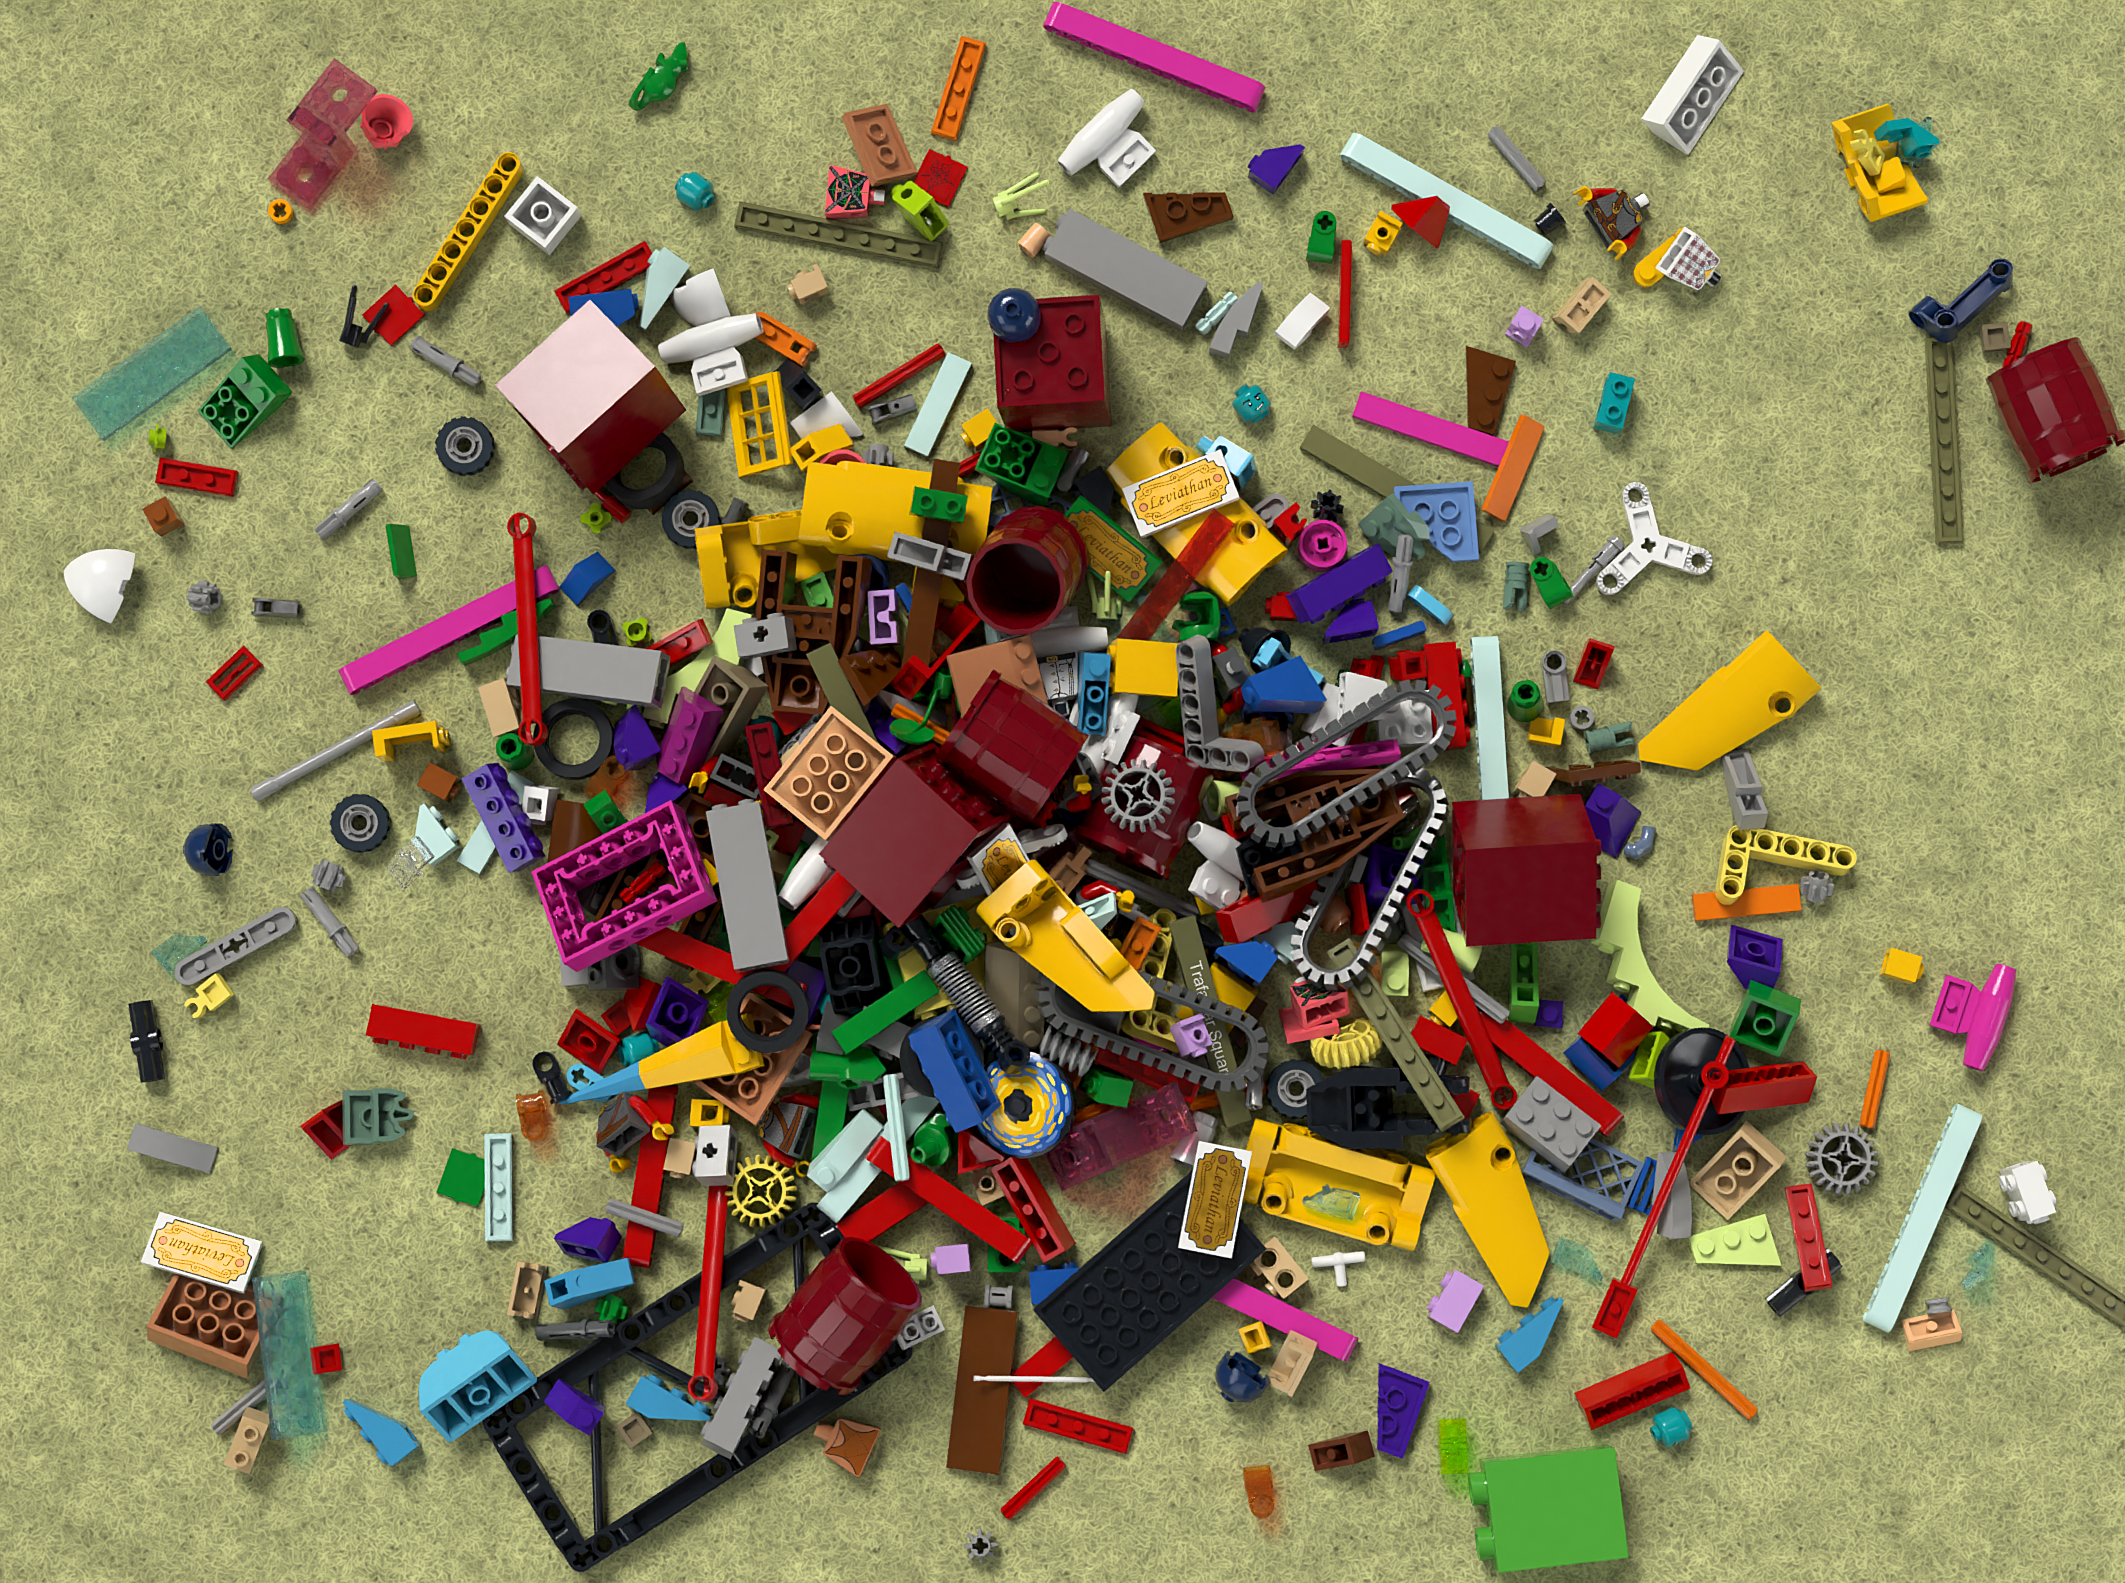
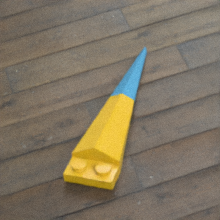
M751 1014L741 1015L747 1028L756 1033ZM727 1020L720 1021L561 1099L558 1103L564 1105L617 1095L621 1092L628 1093L741 1074L764 1066V1062L760 1052L748 1049L734 1037Z

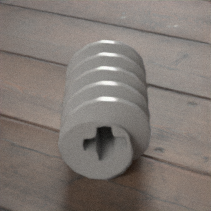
M1050 1024L1039 1047L1040 1057L1050 1053L1049 1061L1053 1062L1060 1058L1059 1066L1061 1068L1069 1062V1072H1073L1079 1067L1078 1075L1080 1077L1084 1076L1089 1071L1099 1048L1091 1053L1090 1043L1081 1048L1082 1040L1078 1039L1076 1042L1071 1043V1036L1067 1035L1064 1039L1061 1038V1029L1052 1034V1025Z

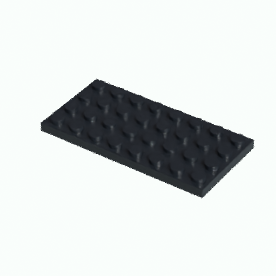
M1193 1169L1033 1308V1311L1103 1392L1266 1250V1247L1240 1217L1232 1258L1178 1248Z

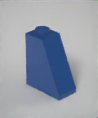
M631 289L568 297L571 316L586 302L591 300L616 327L635 316L634 310L639 309L637 293L632 294Z
M1301 655L1248 677L1241 687L1242 696L1253 711L1316 713L1327 701Z

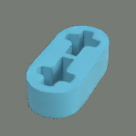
M1414 585L1406 595L1410 601L1443 626H1446L1454 616L1448 608L1418 585Z
M575 1064L567 1072L569 1084L579 1091L592 1085L593 1082L596 1083L604 1079L603 1076L583 1064ZM583 1069V1075L590 1081L588 1084L580 1080L575 1083L573 1072ZM612 1096L596 1098L593 1100L597 1102H606L609 1101L612 1098Z

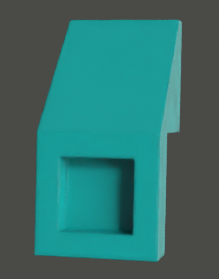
M1910 118L1886 121L1874 131L1877 142L1888 140L1889 143L1900 140L1905 157L1916 156L1918 159L1927 157L1940 144L1939 138Z

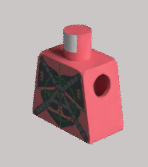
M829 165L825 205L826 219L868 217L869 204L885 205L886 190L872 189L865 173Z
M1300 977L1289 988L1293 1011L1304 1030L1350 1014L1347 990L1338 985V991H1328L1324 983L1320 989L1313 986L1309 979L1305 980L1304 977Z

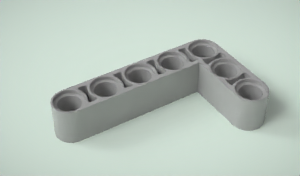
M1195 635L1179 643L1175 654L1186 757L1203 768L1245 772L1261 763L1264 759V750L1259 743L1219 737L1211 650L1208 640L1202 635Z

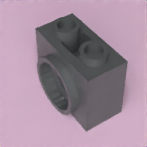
M632 944L588 966L589 991H624L639 988L641 956L637 949V944Z

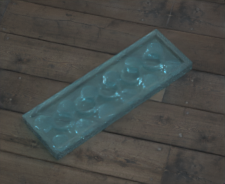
M199 306L72 398L101 439L105 441L230 352L232 348L203 308Z
M306 1270L252 1278L271 1439L278 1440L325 1432L318 1374L313 1375L310 1348L315 1347Z

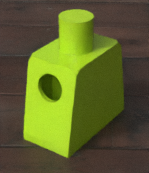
M908 181L904 186L897 184L893 187L891 191L892 200L902 216L930 242L950 225L934 198L915 183ZM923 210L926 211L925 218L920 215Z
M1662 1031L1649 1032L1641 1041L1629 1075L1630 1080L1655 1089L1654 1071L1656 1061L1662 1048L1670 1040Z

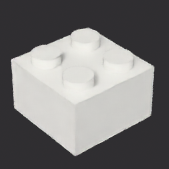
M537 176L504 217L510 226L550 256L582 215L576 205Z

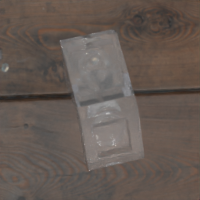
M415 836L395 854L386 871L400 889L405 890L423 874L421 869L435 856L421 838Z

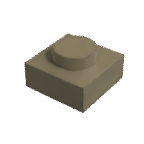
M2008 322L1984 324L1979 327L1982 353L2009 350L2011 348Z
M635 1412L615 1426L630 1449L654 1433L639 1412Z

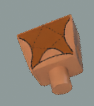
M839 1417L835 1427L820 1421L813 1436L827 1442L823 1454L855 1476L860 1477L882 1428Z

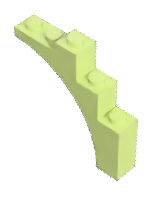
M726 609L720 627L712 638L714 643L707 646L687 666L667 677L662 707L654 708L637 705L640 712L644 709L643 718L649 721V726L664 729V726L668 725L681 687L685 686L694 692L713 656L720 657L738 666H743L745 659L738 657L734 625L743 624V619L755 618L753 615ZM601 701L609 705L617 706V703L615 702ZM627 704L626 709H629L633 705Z
M1615 880L1608 884L1600 910L1601 928H1596V939L1591 940V943L1597 945L1600 951L1614 953L1606 982L1613 984L1614 989L1618 991H1630L1627 1004L1635 1009L1653 1027L1656 1025L1663 1030L1671 1031L1673 1029L1679 1032L1692 1028H1709V1024L1691 1016L1675 1004L1661 989L1649 970L1641 949L1638 933V905L1641 888L1620 880Z

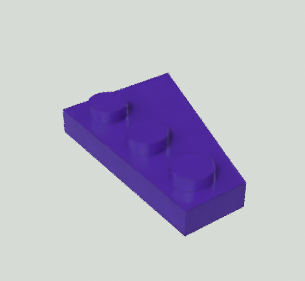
M1378 1363L1377 1449L1403 1459L1430 1382Z

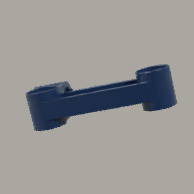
M2002 258L1992 261L1989 269L1948 306L1939 303L1930 296H1925L1909 311L1908 314L1911 321L1942 343L1952 342L1969 322L2002 292H2006L2012 287V263Z

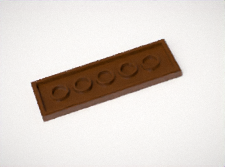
M965 1306L946 1468L1001 1474L1011 1381H974V1376H1012L1019 1312Z

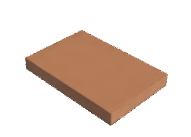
M888 104L846 112L841 116L872 187L912 178L917 174V170Z

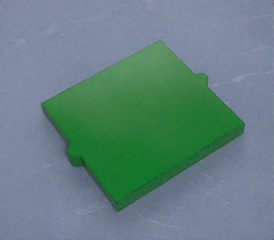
M452 1148L436 1193L453 1198L455 1202L462 1201L478 1207L485 1189V1159L477 1157L475 1153L468 1154Z

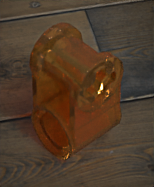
M610 756L591 777L583 792L593 798L605 789L610 796H615L630 771H626L623 764H619V768L622 769L621 772H614L612 774L614 769L611 765L613 763L619 764L616 756Z
M541 1089L538 1090V1093L528 1095L517 1093L516 1106L522 1135L532 1142L543 1141L549 1133L544 1090ZM533 1123L541 1125V1132L536 1137H532L529 1134V1128Z
M1270 1465L1244 1467L1243 1477L1245 1479L1244 1485L1247 1492L1249 1509L1253 1515L1259 1518H1266L1274 1510ZM1258 1498H1263L1264 1502L1269 1503V1507L1264 1509V1513H1260L1259 1509L1254 1508V1504L1259 1502Z

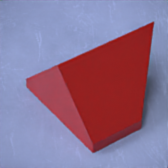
M1432 196L1391 206V210L1411 229L1435 248H1439L1450 211V206L1438 196Z
M640 976L639 988L626 990L623 997L633 1032L646 1028L647 1019L662 987Z
M342 1100L321 1110L301 1125L304 1132L331 1160L351 1146L343 1145Z
M976 1126L959 1132L958 1174L1001 1163L1010 1158L986 1143Z

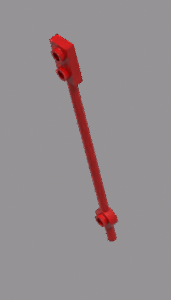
M1726 1035L1716 1060L1708 1062L1702 1069L1701 1078L1705 1084L1622 1279L1612 1278L1593 1322L1592 1328L1614 1338L1618 1337L1638 1291L1637 1287L1631 1285L1713 1092L1715 1089L1722 1088L1729 1079L1726 1062L1736 1039ZM1714 1069L1720 1072V1077L1717 1079L1710 1076V1072Z

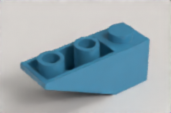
M1079 652L1078 729L1086 734L1105 735L1110 654Z
M629 1258L568 1271L544 1280L549 1305L563 1310L635 1284Z
M1553 1296L1549 1297L1539 1305L1542 1310L1534 1316L1532 1313L1527 1314L1518 1322L1521 1325L1514 1332L1508 1329L1497 1338L1499 1343L1495 1347L1516 1373L1539 1357L1564 1300L1561 1297L1556 1299Z
M652 1373L649 1377L646 1375L641 1376L626 1402L627 1406L647 1418L710 1421L713 1418V1415L709 1413L711 1409L699 1401L695 1404L686 1400L688 1396L686 1393L675 1387L672 1391L663 1386L665 1381Z
M346 1399L342 1402L346 1407L344 1412L352 1422H358L362 1428L360 1430L361 1435L368 1443L373 1442L378 1449L376 1452L377 1456L385 1465L389 1463L392 1467L398 1464L421 1445L405 1423L353 1399Z

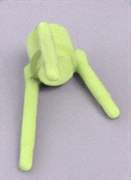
M1036 172L1006 191L998 193V196L992 199L999 217L1006 215L1007 220L1015 217L1045 214V209L1014 211V209L1018 208L1016 199L1048 185L1049 180H1044L1013 194L1039 177V173Z
M1087 569L1086 577L1092 600V613H1096L1097 620H1117V614H1121L1123 597L1118 594L1116 603L1115 598H1110L1111 572L1106 571L1105 597L1099 598L1098 603L1092 572Z
M876 1245L890 1255L909 1259L910 1261H905V1266L903 1267L916 1284H919V1280H926L927 1259L920 1258V1254H910Z

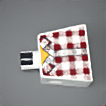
M1686 227L1682 229L1655 267L1666 276L1696 290L1701 289L1705 283L1711 287L1715 286L1721 278V274L1715 270L1720 263V258L1699 235Z

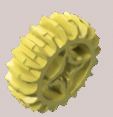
M1352 1017L1351 1019L1343 1018L1338 1020L1340 1034L1310 1039V1048L1315 1062L1319 1063L1320 1066H1327L1328 1068L1337 1067L1338 1069L1368 1063L1369 1059H1374L1376 1055L1381 1053L1383 1042L1369 1019L1365 1020L1362 1017L1359 1019Z
M756 1155L755 1164L752 1163L750 1157L745 1158L747 1167L744 1168L741 1163H737L736 1167L740 1172L739 1174L735 1172L734 1185H727L733 1186L732 1191L725 1193L727 1196H733V1200L728 1201L727 1205L728 1207L737 1206L732 1211L733 1216L738 1215L740 1212L743 1213L740 1222L744 1223L750 1217L749 1225L751 1227L755 1226L757 1219L760 1221V1227H765V1219L767 1218L771 1225H775V1215L783 1220L785 1215L781 1210L785 1209L789 1212L792 1210L791 1206L786 1204L787 1200L791 1202L796 1201V1197L789 1196V1191H796L797 1187L788 1186V1182L795 1180L794 1176L785 1178L784 1174L789 1171V1168L784 1167L780 1171L778 1168L781 1164L778 1161H775L773 1166L770 1165L772 1161L770 1156H767L765 1163H762L761 1155ZM763 1168L770 1170L774 1175L761 1182L750 1171ZM745 1178L750 1186V1193L741 1202L739 1186L742 1179ZM780 1180L782 1197L777 1205L771 1196V1189ZM753 1182L758 1186L769 1184L767 1191H764L767 1192V1199L757 1196L750 1200L754 1196V1191H756L754 1190L755 1185ZM756 1201H762L771 1211L757 1214L749 1211L747 1208Z

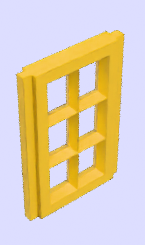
M780 372L766 373L749 378L746 382L727 387L726 392L738 477H749L793 464ZM767 384L770 405L760 408L757 387ZM751 389L754 410L744 412L741 392ZM771 411L774 432L763 435L760 413ZM755 415L758 436L747 439L745 418ZM775 437L778 458L767 461L764 440ZM759 442L761 463L751 465L748 445Z

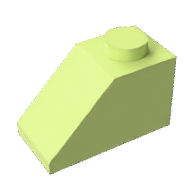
M1384 944L1380 953L1379 985L1387 997L1406 998L1408 996L1409 983L1408 953L1400 948L1398 944Z

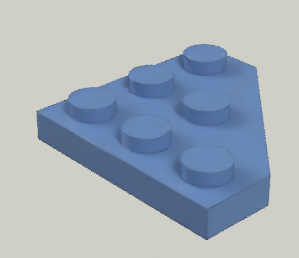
M1473 481L1396 486L1393 488L1394 494L1409 514L1416 510L1427 524L1430 539L1426 541L1450 562L1479 560Z

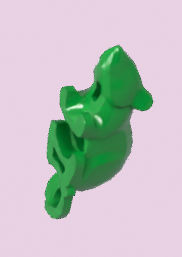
M685 42L676 45L672 55L665 59L663 53L658 55L655 62L657 68L653 69L650 67L634 90L628 104L631 109L635 111L642 110L650 102L664 101L673 94L681 71L686 72L688 70V53ZM643 90V91H644L643 96H642V98L638 101L639 95H640L641 91Z

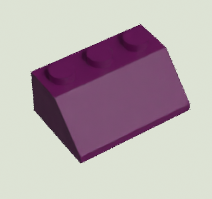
M681 687L659 747L661 751L656 755L658 771L678 784L690 782L693 773L699 772L704 765L724 710L687 687Z

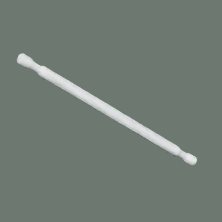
M974 1376V1381L1094 1382L1092 1378Z

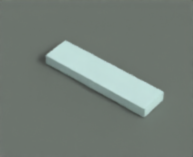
M948 352L904 444L905 448L927 458L929 457L972 366L971 362Z
M511 770L507 780L511 788L519 796V804L522 807L524 787L526 785H535V783ZM482 820L457 859L458 862L480 875L496 850Z
M512 1133L484 1134L485 1241H512Z

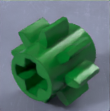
M609 1294L605 1296V1300L598 1299L595 1307V1312L600 1314L598 1320L612 1319L615 1326H618L619 1319L625 1321L629 1308L624 1306L625 1299Z

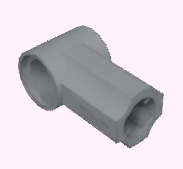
M1559 650L1548 651L1540 660L1546 704L1570 701L1566 674L1567 660L1565 655ZM1549 656L1558 658L1560 662L1558 669L1554 670L1547 666V658Z

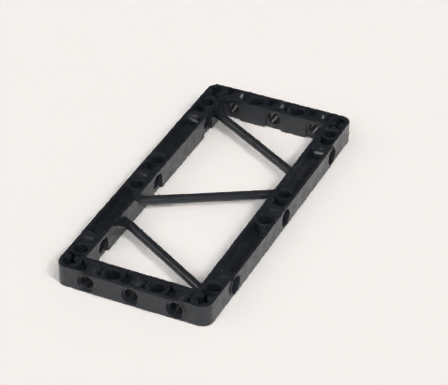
M811 1202L724 1256L721 1291L793 1245L794 1290L796 1292L805 1280L803 1238L810 1234L824 1257H826L845 1237L837 1227V1223L832 1221L822 1211L818 1215L819 1221L811 1219L806 1222L809 1228L805 1230L803 1222L797 1216L801 1214L802 1218H806L811 1214L809 1210L811 1207L817 1210L816 1205L818 1203ZM790 1221L796 1222L799 1226V1232L794 1237L788 1236L785 1232V1226ZM702 1271L616 1326L613 1337L597 1338L537 1377L535 1384L504 1405L505 1409L502 1406L486 1417L482 1424L493 1441L500 1457L570 1567L577 1572H584L623 1546L626 1547L873 1386V1383L906 1363L914 1353L913 1346L909 1347L905 1352L907 1357L903 1358L899 1355L893 1359L896 1363L894 1366L891 1365L887 1355L883 1354L880 1358L886 1363L885 1371L876 1373L870 1367L861 1376L860 1384L857 1388L847 1395L838 1394L839 1389L829 1386L826 1391L818 1388L810 1394L809 1381L798 1374L799 1401L778 1414L775 1418H772L766 1431L772 1437L770 1446L763 1447L759 1444L758 1437L755 1436L758 1430L753 1435L749 1433L740 1440L731 1460L721 1454H717L607 1527L604 1524L600 1418L590 1434L594 1535L590 1538L582 1535L574 1522L575 1517L559 1491L554 1490L545 1475V1468L531 1446L525 1443L516 1428L518 1427L517 1423L546 1404L544 1400L558 1378L573 1387L588 1378L589 1397L600 1403L599 1370L624 1354L688 1386L693 1376L636 1346L699 1306ZM675 1295H681L685 1299V1306L682 1310H677L672 1305V1299ZM631 1324L636 1325L640 1330V1335L635 1340L630 1339L627 1335V1328ZM897 1338L887 1349L889 1355L897 1350L895 1346L898 1344ZM698 1381L695 1390L702 1394L704 1392V1382ZM718 1390L713 1399L717 1401L720 1396L724 1398L726 1393ZM516 1398L522 1399L526 1404L523 1413H518L513 1408ZM756 1410L755 1414L753 1415L752 1420L755 1419V1417H756V1415H757V1413H758L757 1410ZM507 1412L509 1416L499 1422L500 1427L491 1424V1421L494 1419L492 1415L496 1417ZM522 1459H526L531 1463V1471L528 1474L522 1473L519 1469V1462ZM715 1462H722L726 1466V1474L724 1476H717L713 1473ZM550 1505H555L560 1510V1516L557 1520L551 1519L547 1514V1509ZM602 1536L608 1537L612 1542V1547L608 1551L602 1550L599 1546V1539ZM591 1549L595 1554L585 1560L587 1565L583 1562H577L578 1552L584 1555Z

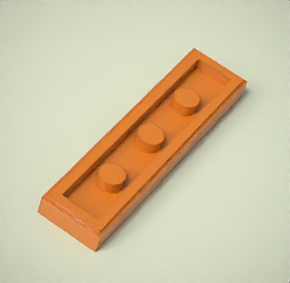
M961 36L931 130L932 135L953 141L957 140L986 48L985 42Z
M1526 415L1519 416L1481 511L1499 521H1506L1545 426Z
M1799 884L1744 889L1740 897L1730 905L1720 903L1715 896V892L1692 894L1694 921L1802 910ZM1735 890L1725 891L1730 895L1735 894Z

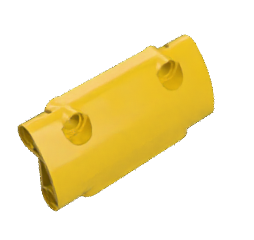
M1163 422L1158 423L1139 437L1105 471L1115 487L1114 490L1122 497L1120 499L1121 503L1130 513L1131 510L1122 488L1182 465L1178 461L1179 452H1182L1184 456L1182 464L1200 458L1199 454L1192 447L1184 445ZM1241 497L1237 501L1152 534L1199 584L1210 588L1227 606L1236 602L1266 567L1276 565L1288 552L1287 548L1269 532L1265 521ZM1251 524L1255 527L1254 537L1249 533Z
M808 461L798 543L814 546L825 545L830 552L835 554H867L882 560L900 562L887 557L894 533L899 532L921 539L925 517L909 515L914 487L929 489L932 472L852 461H841L837 465ZM958 477L956 494L967 495L968 498L964 522L962 524L951 522L947 548L975 556L976 551L986 540L992 487L964 483Z
M1255 1118L1246 1150L1252 1151L1242 1202L1260 1205L1270 1215H1276L1373 1245L1390 1243V1245L1410 1251L1415 1250L1420 1233L1421 1220L1435 1180L1436 1173L1433 1169L1410 1163L1406 1157L1383 1149H1348L1308 1130V1127L1293 1123H1285L1282 1126ZM1277 1196L1280 1198V1200L1273 1201L1269 1197ZM1380 1226L1384 1230L1375 1231L1372 1229V1227Z

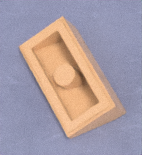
M1954 1309L1948 1312L1902 1320L1908 1351L1961 1341L1962 1330Z

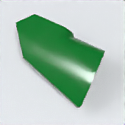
M814 1033L809 1080L837 1081L838 1085L842 1088L856 1089L861 1086L862 1081L875 1082L886 1072L880 1060L871 1049L859 1046L847 1055L844 1052L843 1055L816 1051L818 1033Z

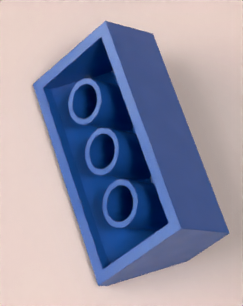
M1257 941L1218 947L1211 959L1217 960L1256 989L1278 956L1274 954L1276 949L1267 942L1263 941L1260 944Z
M955 1008L923 1024L908 1036L910 1046L922 1064V1071L929 1078L934 1088V1095L941 1103L945 1111L946 1120L953 1127L955 1133L983 1123L1001 1105Z

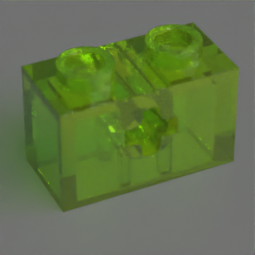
M1436 1418L1438 1472L1441 1475L1468 1474L1466 1418Z

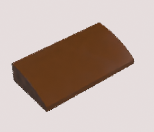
M556 799L547 863L604 835L588 814L583 805L584 803Z

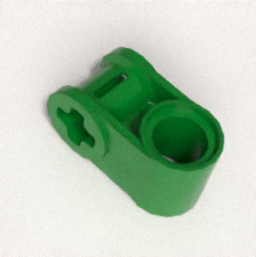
M1321 211L1314 217L1306 260L1332 264L1337 222L1335 216L1329 211ZM1322 220H1327V225L1329 226H1327L1326 230L1321 229L1320 224Z
M1539 557L1532 561L1530 565L1531 575L1549 609L1574 597L1568 583L1553 561L1546 557ZM1542 564H1544L1547 567L1549 566V568L1546 569L1547 575L1538 573L1542 570Z

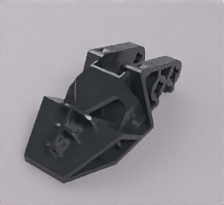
M1354 1065L1306 1089L1308 1130L1348 1149H1402L1405 1135H1432V1133L1441 1132L1430 1114L1407 1113V1111L1393 1113L1392 1088L1396 1091V1096L1417 1094L1401 1068ZM1438 1075L1447 1091L1451 1092L1452 1095L1470 1092V1077ZM1464 1116V1119L1443 1132L1453 1133V1135L1471 1132V1117Z

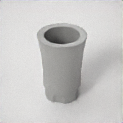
M1194 1111L1169 1159L1193 1169L1198 1141L1212 1142L1218 1120L1208 1114Z

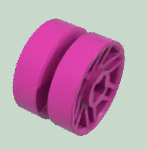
M1329 520L1314 521L1307 525L1300 535L1297 546L1299 559L1305 567L1314 572H1326L1341 563L1347 549V538L1342 528L1336 523ZM1323 542L1326 544V548L1318 549L1319 544H1323Z

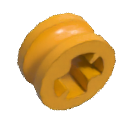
M276 199L270 203L268 214L275 223L286 224L293 217V208L286 200ZM278 206L281 209L282 206H286L284 209L286 215L284 217L279 215V218L276 217L277 212L275 209Z

